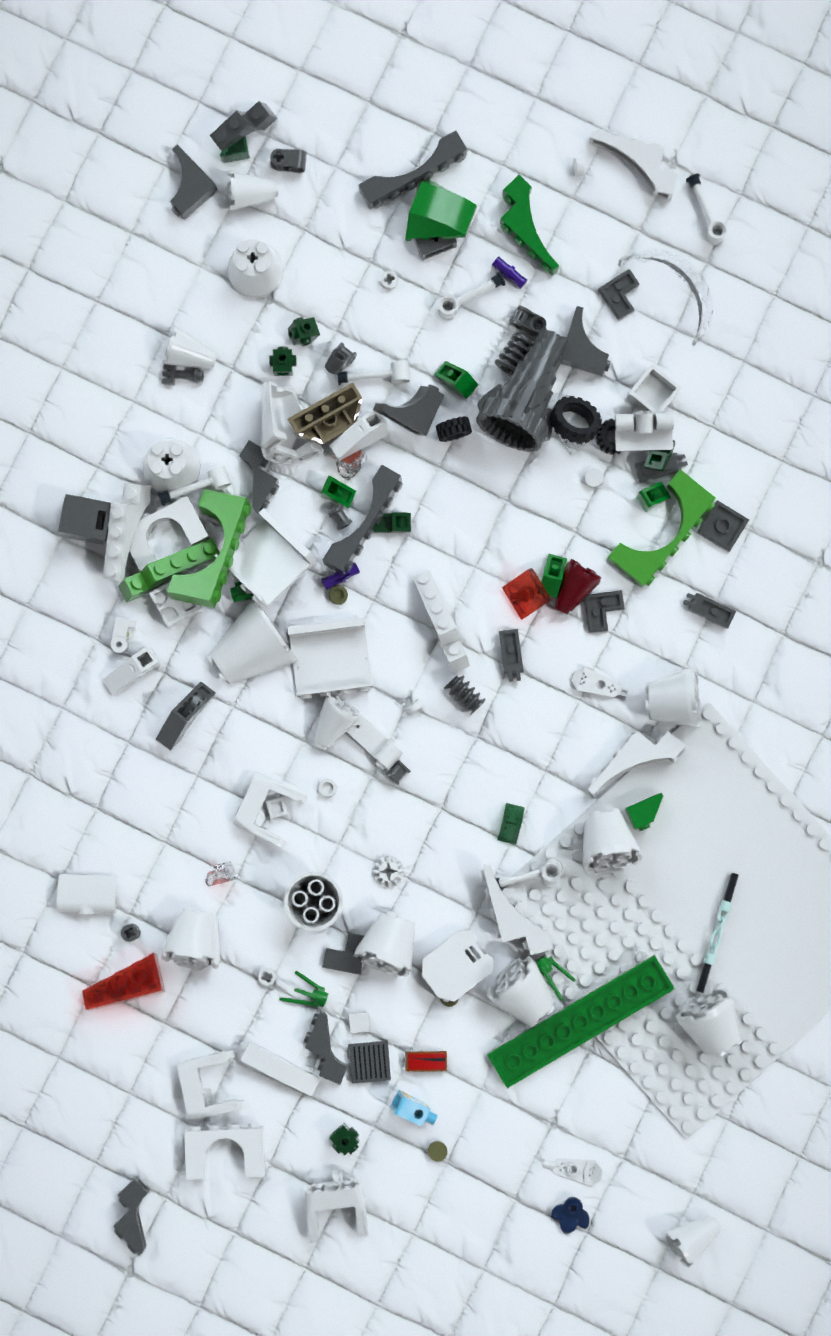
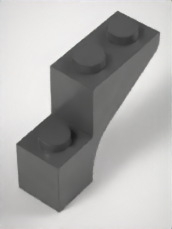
M258 101L246 113L236 110L209 136L218 148L223 151L254 131L266 130L278 118L266 103Z
M248 440L239 457L253 470L252 507L259 514L263 508H268L270 504L268 500L271 495H276L280 486L278 485L279 480L261 469L262 467L265 468L269 463L263 457L261 447Z
M320 1011L319 1015L315 1013L311 1022L314 1025L312 1032L307 1031L303 1042L306 1043L305 1049L326 1057L325 1060L321 1059L317 1068L320 1071L319 1076L341 1085L348 1064L340 1061L333 1054L330 1043L328 1015L326 1012Z
M136 1176L117 1195L120 1204L124 1208L128 1207L130 1210L113 1227L115 1228V1234L120 1239L124 1238L128 1243L127 1247L129 1250L140 1256L146 1249L147 1244L139 1207L142 1199L149 1193L150 1189Z

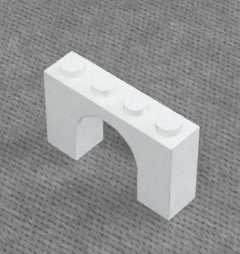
M179 496L173 500L174 503L158 507L157 511L151 515L147 513L141 516L129 549L140 572L147 564L157 560L149 545V535L153 527L160 522L173 521L178 523L183 528L192 546L210 539L188 496Z
M249 1123L248 1127H240V1124H229L227 1128H221V1125H209V1128L205 1129L195 1125L189 1126V1129H186L184 1132L186 1180L207 1178L208 1148L211 1143L222 1138L232 1139L241 1146L244 1153L245 1177H265L264 1126H260V1123Z

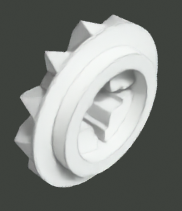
M384 856L375 863L373 874L375 880L380 885L392 887L402 880L404 867L396 857ZM388 863L391 869L397 870V872L391 874L390 880H388L387 874L380 873V871L387 868Z

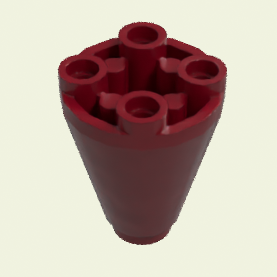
M571 558L564 570L555 601V608L568 615L600 584L602 577L591 568H584L581 566V563Z

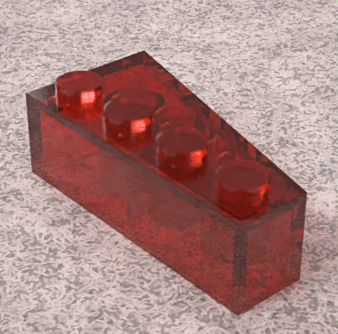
M153 952L140 961L138 960L125 969L114 973L112 976L82 990L85 1009L93 1011L166 992L158 955Z

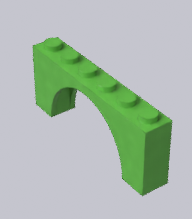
M681 469L666 486L675 496L681 512V524L674 540L665 547L654 551L634 550L620 542L606 559L641 588L645 584L649 586L655 579L653 574L657 570L661 572L666 566V558L669 555L671 557L675 555L680 549L677 547L680 541L685 542L691 535L689 530L693 526L697 528L702 522V514L705 511L709 513L715 506L713 501L716 497Z
M204 489L198 507L202 514L214 518L223 526L224 544L222 550L212 564L199 572L188 575L173 574L167 592L174 600L215 608L217 602L221 599V589L227 582V572L233 565V555L239 548V538L245 531V521L250 516L251 506L246 497Z

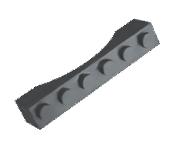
M457 130L439 140L437 148L431 157L416 170L395 177L373 176L358 185L359 192L369 209H377L388 199L391 198L393 200L399 197L404 190H412L422 180L431 179L433 174L438 171L444 172L450 167L449 165L455 162H462L467 156V147Z
M384 465L380 466L372 479L373 500L366 519L351 535L332 543L322 559L325 566L343 576L346 571L349 572L354 565L353 560L356 555L359 556L363 551L364 546L362 545L365 540L371 538L374 532L372 530L373 527L381 522L383 511L391 506L393 495L395 492L398 493L403 486L402 476Z

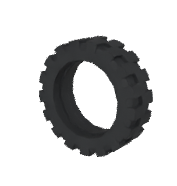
M565 396L556 402L549 420L551 421V427H554L555 433L560 434L561 438L564 440L566 438L571 443L577 442V444H582L583 442L588 443L595 438L601 428V414L597 412L595 406L590 405L589 401H584L581 397L569 396L567 398ZM568 411L581 415L587 421L589 427L577 428L571 425L564 418L563 412Z

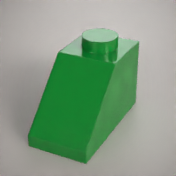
M445 361L434 374L436 378L452 391L466 399L479 385L466 370L448 361Z
M553 554L548 555L538 591L539 594L557 598L567 558Z
M658 793L625 808L633 829L639 828L640 831H643L650 827L649 823L654 822L661 804L662 793Z

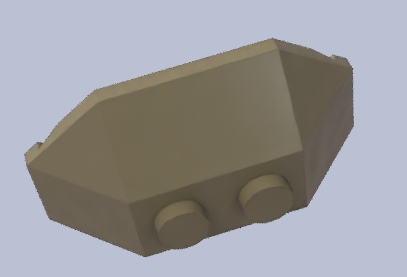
M352 382L287 420L297 436L323 445L343 434L357 421L363 398Z

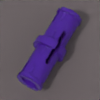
M500 256L492 263V266L500 271L506 280L512 281L519 289L528 281V279L515 270L514 266H510Z
M354 562L352 569L349 572L346 571L344 576L335 572L322 578L321 582L327 590L340 582L342 584L345 583L346 579L359 574L360 570Z

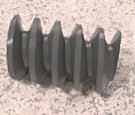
M520 333L512 336L513 341H508V347L503 348L504 353H500V359H496L494 362L499 369L508 375H511L510 371H514V365L518 364V359L525 357L523 352L528 353L527 347L533 346V343Z
M457 675L444 687V690L451 688L449 695L456 694L454 701L461 699L459 706L466 705L464 712L472 711L471 716L484 704L486 699L479 700L478 698L481 693L473 694L475 687L468 688L470 681L463 683L465 676L458 677Z

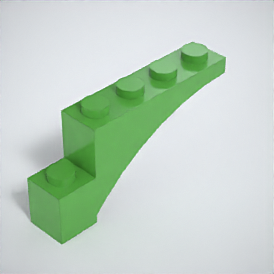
M210 538L147 564L141 572L123 579L118 588L126 603L171 580L173 574L181 575L215 559V555H219L220 552L213 538Z

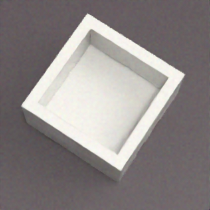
M652 364L630 390L626 398L642 411L663 413L682 387Z
M169 582L149 594L166 626L171 629L203 612L201 605L172 599L167 592Z

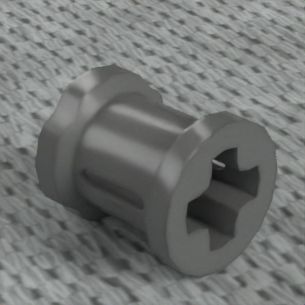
M343 506L335 508L328 514L337 524L338 531L352 523V520L348 519L344 513Z
M398 760L397 765L385 774L399 785V781L406 773L411 771Z
M136 924L125 925L121 930V937L127 942L138 939L141 934L139 926ZM133 928L135 935L128 937L129 933H127V930Z

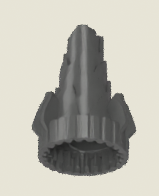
M542 328L532 348L523 360L518 362L512 376L507 377L503 387L501 384H497L478 401L479 413L476 417V422L480 429L488 436L503 445L525 452L538 451L543 442L550 440L552 427L549 417L552 409L547 408L554 393L551 390L557 379L556 372L563 360L561 355L568 341L565 336H560L554 331Z

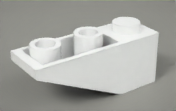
M372 411L358 419L332 442L329 448L338 461L386 437L388 435L387 422L382 415Z
M147 646L122 663L102 680L111 694L115 695L161 663L153 650Z

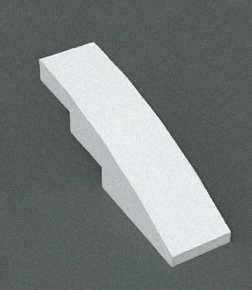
M249 1042L239 1059L268 1076L310 1096L313 1095L320 1081L318 1076Z

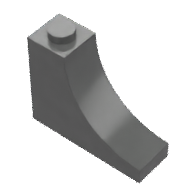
M177 144L172 150L181 165L182 179L180 187L175 196L170 200V203L172 205V212L177 217L181 216L186 220L218 189L211 178Z
M576 306L567 335L568 341L561 355V358H563L561 364L603 376L604 371L608 372L610 367L609 354L598 349L589 340L582 322L584 307Z
M434 385L420 386L417 393L408 402L396 407L375 403L373 411L415 435L427 436L444 394L439 392V388Z
M200 682L170 712L156 740L171 751L181 741L190 725L214 697L216 692L203 682Z

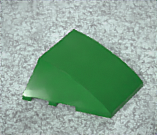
M430 179L423 181L419 186L409 211L405 241H412V239L416 238L429 240L431 237H441V239L465 238L477 205Z

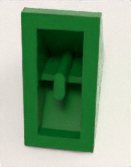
M329 475L321 491L322 498L346 508L350 507L356 490Z
M662 481L639 491L636 496L645 512L671 498Z

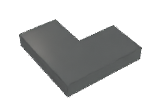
M630 268L598 288V292L618 321L635 310L625 296L640 285Z
M622 590L589 594L584 599L589 633L608 631L606 612L625 609Z
M349 933L345 951L326 948L322 967L360 975L363 964L361 962L362 958L359 956L358 958L354 957V953L365 935Z

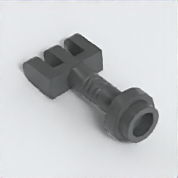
M163 364V369L170 370V372H162L163 377H169V379H162V384L175 385L176 379H194V383H200L204 380V371L199 368H195L194 372L176 371L177 366Z

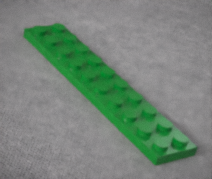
M654 954L487 1053V1056L508 1089L673 991L675 988Z

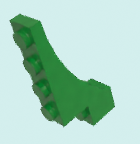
M518 174L503 189V200L509 206L512 205V207L500 218V228L504 233L510 234L519 247L523 246L527 250L528 256L532 260L536 259L541 264L540 267L544 272L550 273L553 276L558 271L559 264L548 253L537 234L530 209L532 186Z

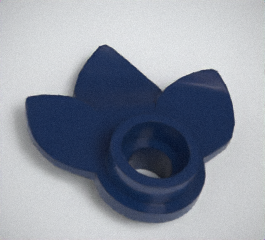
M577 1197L567 1198L564 1204L556 1205L551 1213V1219L560 1220V1227L564 1234L572 1233L577 1226L587 1229L590 1223L589 1213L583 1209V1203ZM573 1205L577 1207L576 1209H570Z

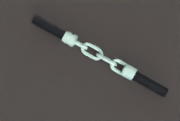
M731 873L724 899L721 901L717 917L718 921L715 931H713L708 953L705 954L704 966L696 989L697 992L704 993L711 966L714 965L716 948L719 946L723 925L732 905L731 900L738 880V874ZM722 911L726 912L724 918L720 917ZM715 935L718 936L716 944L713 943Z

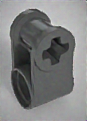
M275 149L270 155L271 166L276 171L304 173L306 171L307 153L300 149Z
M520 305L517 307L518 311L514 319H511L509 322L513 327L525 331L534 337H537L540 331L533 327L534 324L540 323L543 325V328H547V322L544 317Z
M341 342L325 363V369L331 374L337 375L352 364L357 357V353L350 351Z

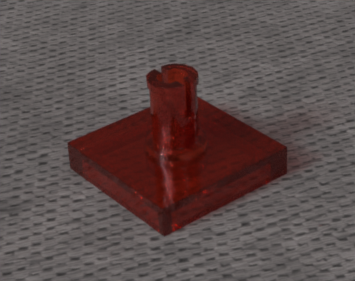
M533 568L526 570L502 587L521 620L552 601Z

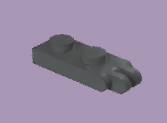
M677 452L672 453L663 471L644 468L645 461L635 463L639 482L677 473L681 467L688 465L687 461L679 462V460L686 458L685 454L677 455Z
M687 593L686 597L692 600V602L683 601V604L689 607L688 611L726 629L729 628L736 613L735 610L699 593L695 595Z
M518 629L499 631L504 675H508L509 682H513L512 674H516L517 681H521L520 673H524Z

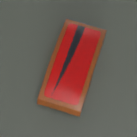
M405 1051V1071H447V1051Z

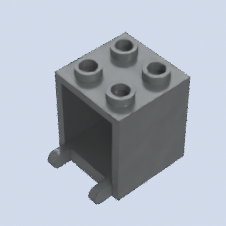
M66 494L57 536L103 545L105 540L107 541L111 502ZM99 511L105 512L102 530L95 529Z

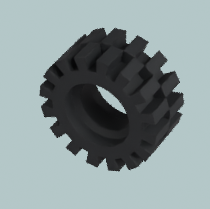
M466 416L448 419L435 426L440 442L457 440L472 433L469 418Z
M611 418L609 421L606 420L601 424V428L596 435V443L600 446L601 451L604 450V453L614 455L615 453L620 454L622 451H616V443H610L606 438L608 431L615 430V420Z

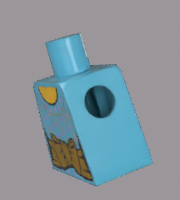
M400 1089L390 1106L394 1114L419 1126H422L424 1122L433 1126L437 1119V1114L430 1111L428 1104Z

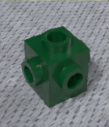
M303 317L296 318L287 328L288 336L294 346L300 344L301 346H307L320 336L314 317L307 319Z
M285 346L273 349V355H269V365L273 367L274 376H293V366L297 365L296 355H293L292 349Z
M345 1122L329 1136V1139L333 1142L332 1147L338 1154L342 1152L344 1156L347 1153L351 1155L359 1148L357 1145L360 1141L358 1138L360 1136L355 1128H349ZM346 1138V1139H348L349 1141H348V1142H344L342 1139Z

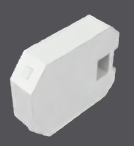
M460 930L422 960V965H420L422 978L437 998L443 999L445 1002H455L492 973L495 960L488 953L484 955L476 944L478 940L474 932ZM473 946L481 958L478 959L469 947ZM465 950H467V951L470 953V955L473 957V959L475 960L474 963L470 960V958H469V957L467 956V954L464 952Z

